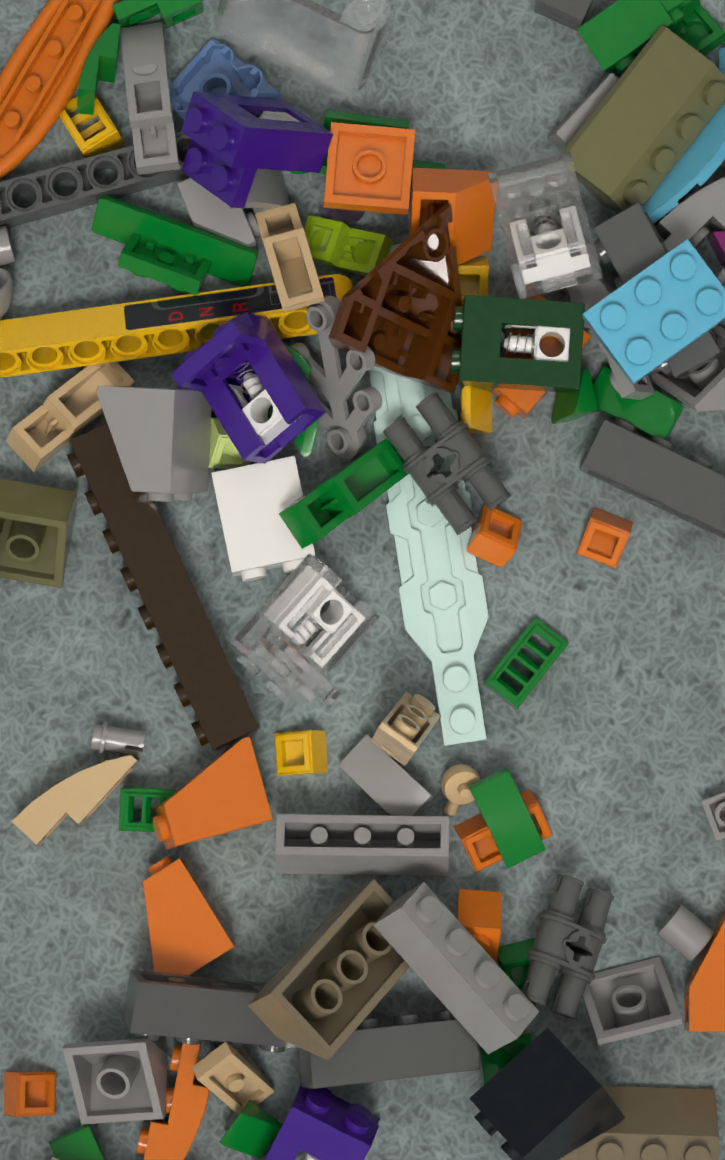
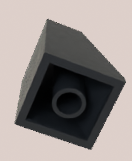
M548 1028L469 1098L480 1111L474 1118L491 1137L497 1131L501 1134L506 1142L500 1147L511 1160H559L616 1126L625 1118L603 1086Z

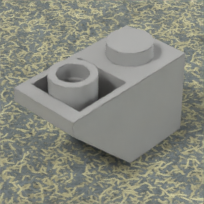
M191 178L177 183L180 197L193 227L257 250L255 237L260 236V231L252 212L244 214L242 208L230 209L229 205Z

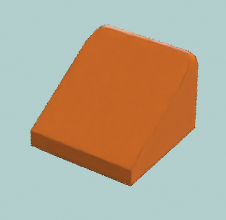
M484 504L478 517L479 521L475 524L469 539L467 552L498 567H503L516 552L522 520L496 508L490 511L487 505Z
M594 507L576 554L616 569L631 533L633 522Z
M5 1071L4 1115L15 1117L55 1115L56 1072Z

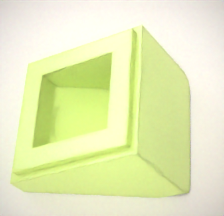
M211 418L209 468L232 469L250 465L251 461L242 459L219 419Z

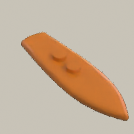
M49 0L27 30L0 74V180L16 168L41 143L57 122L79 85L83 66L89 52L101 34L107 29L113 17L112 5L119 3L120 0Z

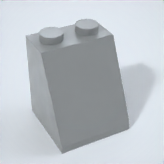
M97 386V395L131 491L147 492L148 501L173 502V500L192 501V493L208 492L212 408L202 392L174 388Z

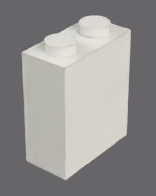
M295 456L271 460L265 464L256 463L211 473L233 577L241 575L242 581L245 582L267 577V569L283 566L284 573H290L309 568L308 561L316 559L314 545L311 544L302 549L278 514L303 496Z

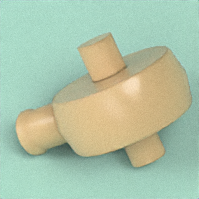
M464 764L454 765L443 774L441 789L443 795L448 799L443 808L445 814L455 816L459 805L468 804L474 800L468 786L481 779L472 767Z

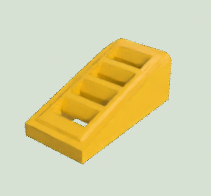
M78 96L68 102L60 115V119L84 158L110 152L124 145L118 130L97 97L95 99L93 115L78 113L70 118L68 113L77 109ZM97 116L100 120L79 133L78 127Z

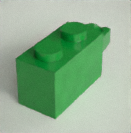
M617 0L577 30L603 71L608 73L617 71L621 75L627 70L661 25L667 27L672 32L681 26L679 21L685 17L681 9L693 0Z

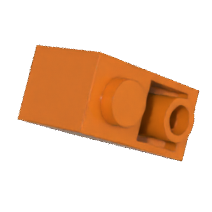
M459 889L456 918L497 963L501 934L502 892Z

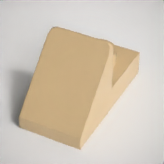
M226 1041L191 1067L197 1080L238 1115L249 1100L258 1105L275 1092L271 1083L243 1047L234 1049Z

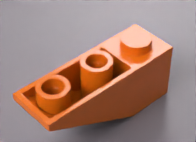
M725 911L685 985L684 1030L725 1032Z

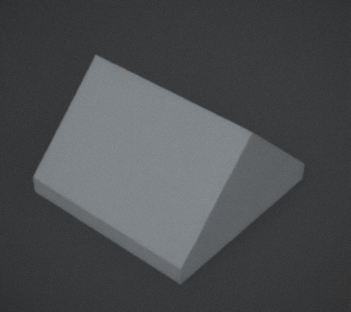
M660 956L593 973L595 979L590 984L587 983L582 996L593 1043L597 1045L683 1024Z
M148 1038L72 1043L63 1046L62 1049L81 1124L164 1119L166 1115L168 1054Z

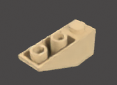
M406 691L379 725L370 742L406 766L441 715L434 711L435 706L428 699L419 694L412 696Z

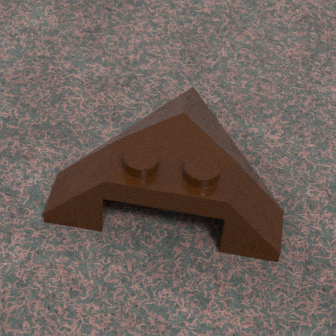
M445 204L342 297L329 340L333 347L346 353L349 350L365 353L368 346L375 355L374 366L392 374L454 394L458 383V374H450L452 348H460L461 344L460 332L453 331L455 306H462L456 246H450L447 223L453 222L451 205Z

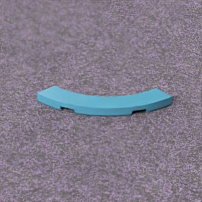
M725 47L719 49V70L724 75ZM725 102L644 204V208L653 224L680 205L677 201L686 195L696 184L701 187L725 159Z

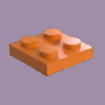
M331 122L330 132L333 133L328 150L323 208L408 215L415 130Z

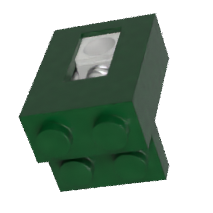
M465 295L463 306H455L453 331L461 332L460 348H452L450 374H458V385L473 386L490 391L492 387L577 393L580 389L584 331L582 314L585 312V303ZM502 329L534 331V334L532 336H529V334L521 336L519 333L517 336L510 333V336L504 339V334L501 331ZM546 336L556 337L562 344V353L556 357L544 355L539 347L540 340ZM501 339H503V352L505 355L507 351L512 352L513 355L521 353L522 356L524 353H528L532 356V360L500 357Z

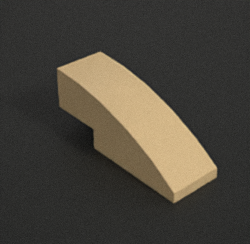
M296 203L256 213L255 217L283 313L324 302L323 292Z
M118 362L88 365L46 397L43 405L11 429L6 443L35 472L70 443L69 440L76 438L104 413L97 395V386H133L135 381Z
M128 755L79 771L40 795L11 822L36 845H41L68 815L78 825H83L138 765L139 761L132 755Z

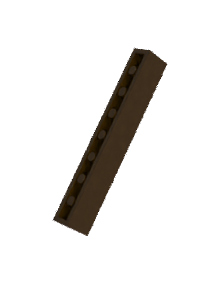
M106 423L69 440L74 452L67 454L69 462L77 478L85 475L91 490L84 494L94 515L103 513L109 528L103 530L102 533L112 554L120 551L127 566L121 568L120 572L129 591L132 592L138 589L145 603L138 607L139 613L148 631L155 627L163 643L155 647L165 668L168 669L174 666L180 682L173 684L183 707L192 705L198 720L191 723L201 746L209 743L212 750L216 751L259 731V726L154 501L147 500V492L131 491L108 424Z

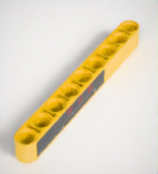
M341 274L318 276L324 297L334 296L341 302L342 297L353 288L352 281L347 276ZM275 283L201 292L197 295L187 294L0 320V377L191 352L212 339L213 332L219 326L246 312L267 317L281 339L318 334V331L313 330L306 319L310 305L283 313Z

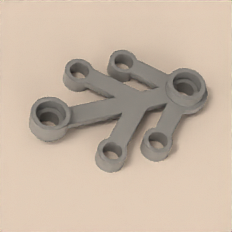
M325 296L324 302L310 305L306 314L309 326L313 330L318 331L324 370L310 356V352L304 344L295 343L290 346L297 350L311 367L309 380L330 401L331 411L321 402L326 413L318 419V422L327 431L329 447L338 457L351 459L359 455L365 446L366 432L363 426L370 415L381 408L382 397L379 391L372 386L357 391L353 396L355 408L349 415L347 399L364 373L374 367L375 355L368 346L365 353L349 350L346 354L347 368L342 374L338 349L333 347L329 340V335L341 302L334 296ZM311 386V388L317 396L316 390L313 388V386Z

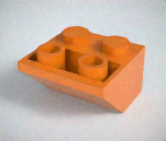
M412 168L408 237L440 208L448 204L451 205L453 222L447 223L450 246H456L457 264L460 265L491 251L497 171Z

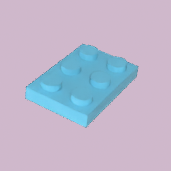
M686 239L584 312L582 318L633 386L725 320V288L690 241Z

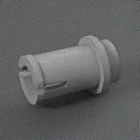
M104 721L103 725L95 724L91 749L99 750L100 755H103V751L142 757L146 730L108 726V721Z

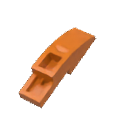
M174 1044L170 1070L177 1071L175 1088H166V1114H170L169 1120L155 1119L150 1122L149 1128H141L137 1153L144 1154V1160H184L195 1139L210 1094V1090L202 1083L195 1082L196 1076L191 1068L199 1061L201 1044Z

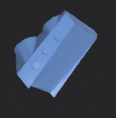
M211 39L170 84L173 112L183 120H185L193 92L280 99L281 94L267 82L263 73L254 65H246L235 56L232 49L225 44L219 43L216 39Z

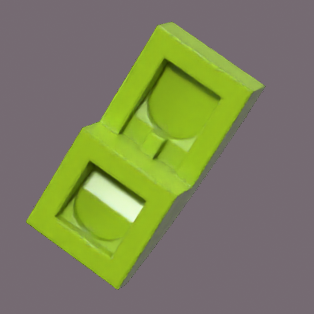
M308 215L304 226V232L314 262L366 276L388 256L393 242L392 239L384 234L350 228L341 221Z

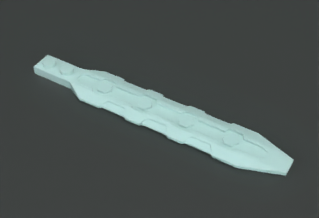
M400 244L391 245L389 254L392 253ZM376 366L368 370L371 386L376 388L382 397V406L379 410L375 411L376 421L373 422L376 444L387 438L383 431L403 417L425 447H432L436 444V434L416 408L422 400L436 392L458 421L457 410L453 409L451 393L392 374ZM394 448V450L396 451V453L398 454V456L400 457V459L402 460V462L405 463V461H404V460L402 459V457L399 455V453L397 452V450ZM457 454L445 457V462L437 473L450 470L449 466L453 463V459L457 457ZM408 474L387 490L389 503L386 505L390 534L394 535L402 584L399 587V595L405 631L431 662L439 715H441L440 724L444 746L486 740V732L474 653L489 615L483 576L478 574L476 556L467 552L472 529L470 527L460 535H457L436 505L432 507L425 502L426 496L411 475ZM462 481L458 484L457 492L472 511L470 493L465 490V483Z

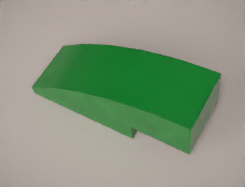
M385 438L278 514L303 549L322 539L346 519L360 512L409 473L406 474L403 471L404 467L402 465L404 463L388 439Z

